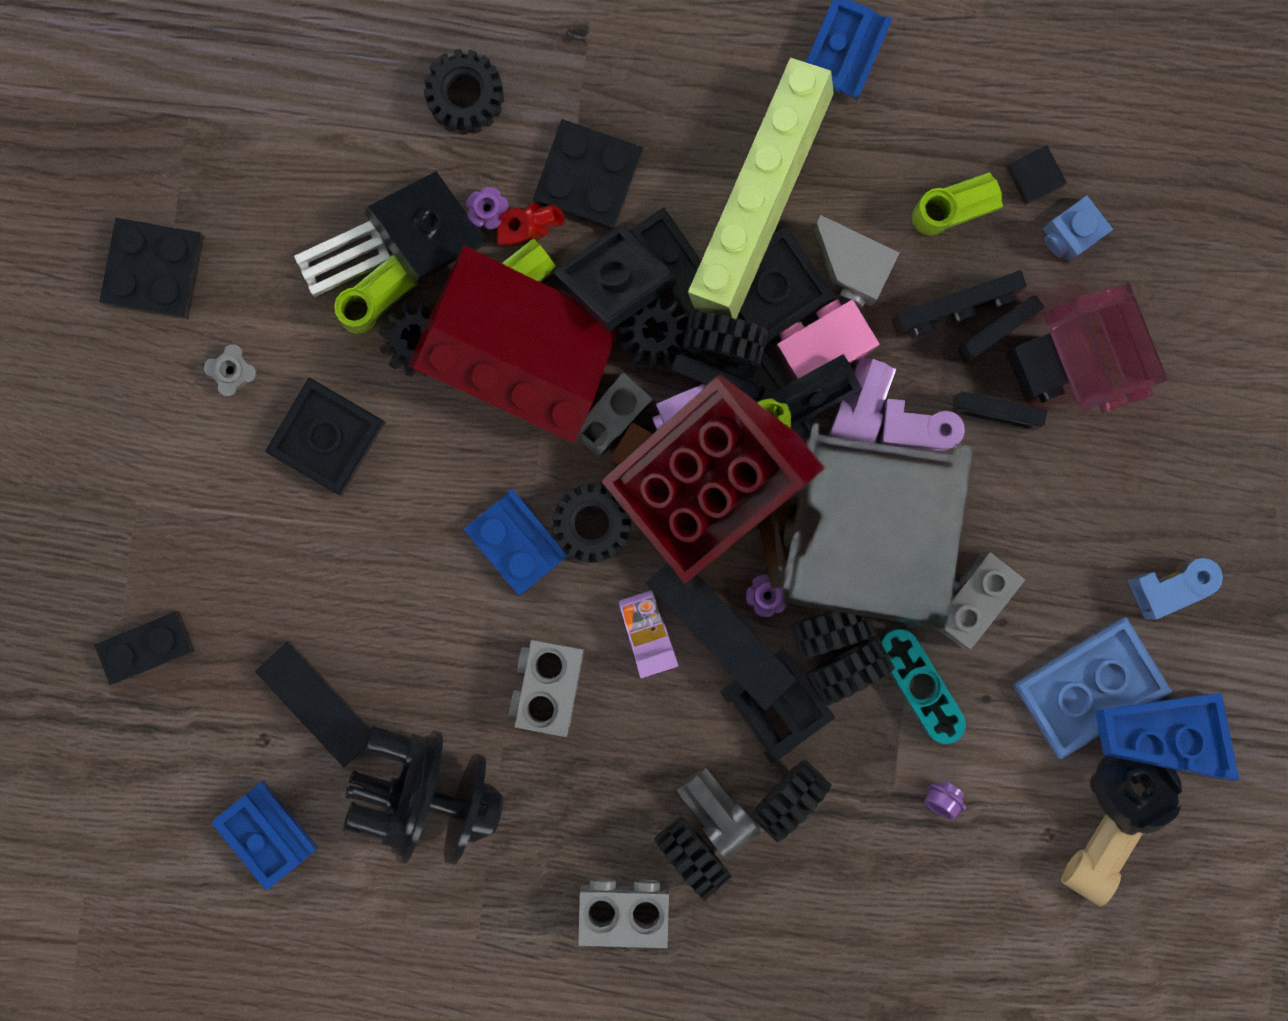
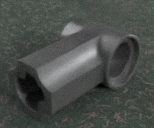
M706 767L695 773L677 789L682 800L704 825L703 831L726 860L761 834L759 828L738 802L734 803Z

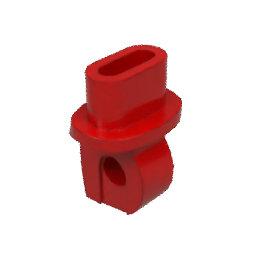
M532 203L527 205L526 210L520 208L506 210L498 218V221L502 220L498 226V245L504 248L526 245L533 238L536 241L548 235L549 229L564 225V216L561 209L554 205L541 208L538 204ZM520 221V228L515 231L514 225Z

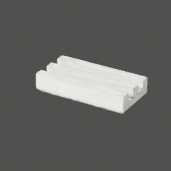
M368 221L294 257L302 270L304 279L309 285L311 294L316 297L375 270L391 256L382 237L372 223ZM371 235L372 239L310 267V262ZM377 248L379 255L317 283L316 276Z

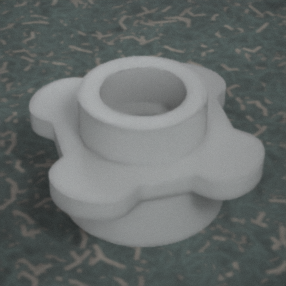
M233 344L226 346L224 353L216 359H208L204 365L205 373L208 376H213L218 383L219 393L224 396L234 395L236 389L243 387L247 382H252L256 378L255 367L249 365L242 357V349ZM232 366L234 368V372L232 374H227V368Z

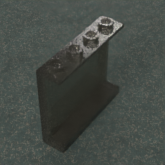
M813 423L811 437H802V440L826 469L791 497V504H797L798 508L796 519L787 518L783 545L791 546L788 561H779L776 586L783 587V603L945 629L950 609L973 446L955 444L953 455L819 435L820 424Z

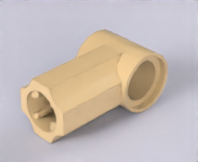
M1106 814L1085 849L1076 852L1067 864L1062 874L1061 882L1097 906H1104L1116 892L1121 881V874L1119 872L1143 833L1138 832L1134 835H1127L1121 832L1116 823Z

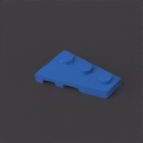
M1222 693L1095 711L1103 755L1230 782L1240 780Z

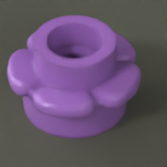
M484 187L480 192L474 191L468 197L466 203L467 208H469L467 216L470 222L476 227H484L486 229L497 228L502 221H498V218L509 209L507 199L501 197L500 191L493 187ZM484 205H491V210L485 212L483 210Z
M759 575L753 579L752 586L746 590L747 604L754 608L755 614L761 617H771L773 613H781L788 604V597L786 596L788 588L786 586L771 589L769 575ZM766 591H769L772 594V597L769 600H766L763 597V594Z
M941 781L939 785L931 784V786H928L929 794L925 798L924 803L933 812L952 821L955 820L959 812H965L966 805L962 801L964 793L956 786L946 781Z

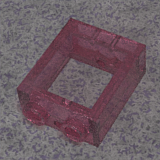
M1130 282L1074 298L1043 313L1081 412L1099 406L1103 414L1127 405L1126 399L1128 404H1132L1153 396L1154 393L1151 387L1168 380ZM1098 317L1124 385L1114 388L1087 318Z

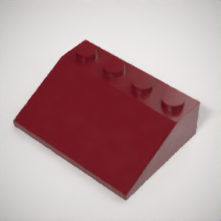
M463 245L408 366L574 443L594 401L619 325L607 332L573 298Z
M719 375L601 482L680 579L687 583L826 468L795 431L722 375Z

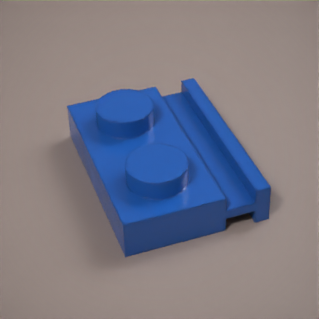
M832 0L806 63L830 70L834 92L844 93L851 96V99L858 101L893 18L889 16L883 17L874 13L875 10L851 0Z
M513 489L464 528L466 533L519 596L568 557L566 552Z
M265 780L258 783L252 790L211 822L266 891L319 848Z

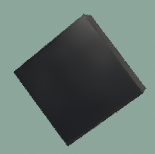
M1048 145L1010 163L1006 167L1025 205L1067 184Z

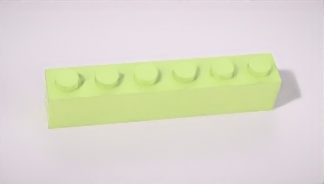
M790 57L689 288L688 294L694 309L707 314L710 312L719 316L726 315L737 319L833 97L834 90L830 70Z

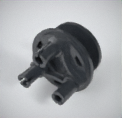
M372 725L367 737L365 753L402 762L403 769L397 778L392 777L390 781L358 773L355 770L352 771L348 783L361 786L362 788L350 785L346 789L345 798L382 806L383 809L381 811L351 802L346 814L343 831H351L382 839L383 845L391 846L392 854L396 855V861L406 864L417 845L428 811L450 816L444 846V860L446 863L455 865L460 860L468 842L474 843L495 833L503 809V795L491 784L484 782L486 758L484 755L477 753L471 757L467 764L456 795L436 790L435 785L443 748L442 732L434 730L429 736L425 735L423 737L415 734L408 736Z

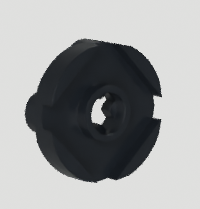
M1105 756L1098 764L1096 773L1091 776L1090 787L1096 794L1102 809L1116 823L1121 832L1127 835H1134L1138 832H1156L1173 821L1180 812L1181 805L1178 807V795L1182 793V784L1176 770ZM1131 781L1135 785L1141 783L1144 786L1145 791H1143L1142 797L1134 792Z

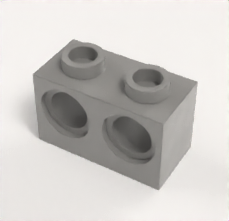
M991 552L981 553L960 579L959 583L961 586L959 592L954 595V601L949 603L945 607L944 612H940L933 621L928 622L961 648L971 650L1025 579Z
M536 639L531 640L530 648H521L517 672L524 674L522 690L513 691L509 709V716L516 717L515 728L563 737L568 736L584 648ZM548 652L556 654L562 662L560 674L552 678L542 675L538 669L540 656ZM537 696H544L550 699L554 706L552 717L547 720L534 718L530 712L531 700Z
M609 878L590 879V885H581L578 946L668 948L669 887H660V881L650 879L634 880V886H616V880ZM597 901H606L613 906L615 913L607 921H598L590 914L589 909L591 905ZM642 902L654 904L659 910L657 918L648 923L639 921L633 913L638 904Z

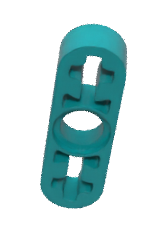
M893 629L886 632L880 638V641L887 654L892 649L890 640L895 637L901 642L908 641L910 646L905 649V654L911 663H914L918 658L922 662L921 666L909 669L901 678L898 670L904 669L906 666L899 657L894 656L890 660L895 668L889 673L926 734L932 740L941 744H951L958 741L966 729L965 717L917 638L909 631L902 629ZM924 673L932 679L933 691L927 698L917 699L910 692V681L915 675ZM941 695L945 699V703L937 704L941 713L947 717L953 715L955 721L950 724L952 732L948 735L943 731L935 732L934 726L939 722L933 710L929 709L925 715L921 711V707L934 704Z

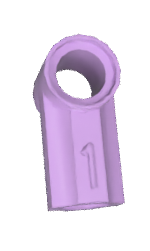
M860 357L854 373L862 390L840 402L829 431V436L870 451L883 419L881 410L896 369L878 360Z

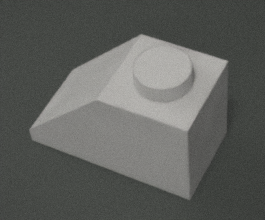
M820 215L813 233L832 287L841 292L839 297L845 302L853 299L857 307L863 308L864 304L872 307L882 291L899 252Z

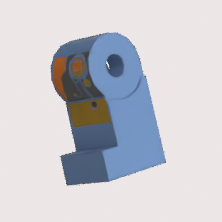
M1198 558L1182 562L1174 573L1157 579L1155 572L1137 575L1127 581L1144 619L1157 620L1217 592L1222 585L1223 575L1217 563L1211 559Z

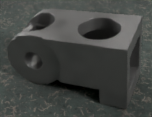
M623 372L588 413L577 438L598 457H601L619 436L628 430L631 423H634L648 409L655 399Z

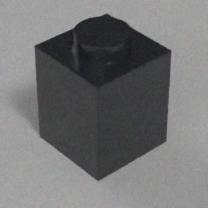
M1055 331L1018 345L1006 353L1025 401L1036 396L1039 397L1041 403L1054 399L1066 393L1063 385L1075 380Z

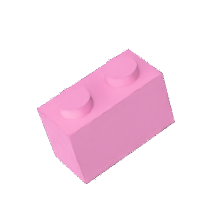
M852 299L844 305H841L839 300L826 305L816 312L819 319L807 327H804L802 322H798L779 334L782 341L776 345L774 350L791 379L795 381L842 354L852 364L859 360L860 357H864L874 351L880 344Z

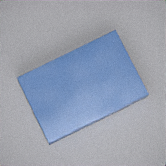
M1121 617L1012 684L1057 759L1060 760L1100 736L1095 711L1157 702L1172 692L1127 617Z

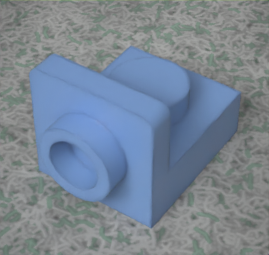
M1088 195L1061 215L1055 217L1043 228L1047 235L1045 236V242L1049 249L1057 257L1063 256L1067 263L1113 230Z

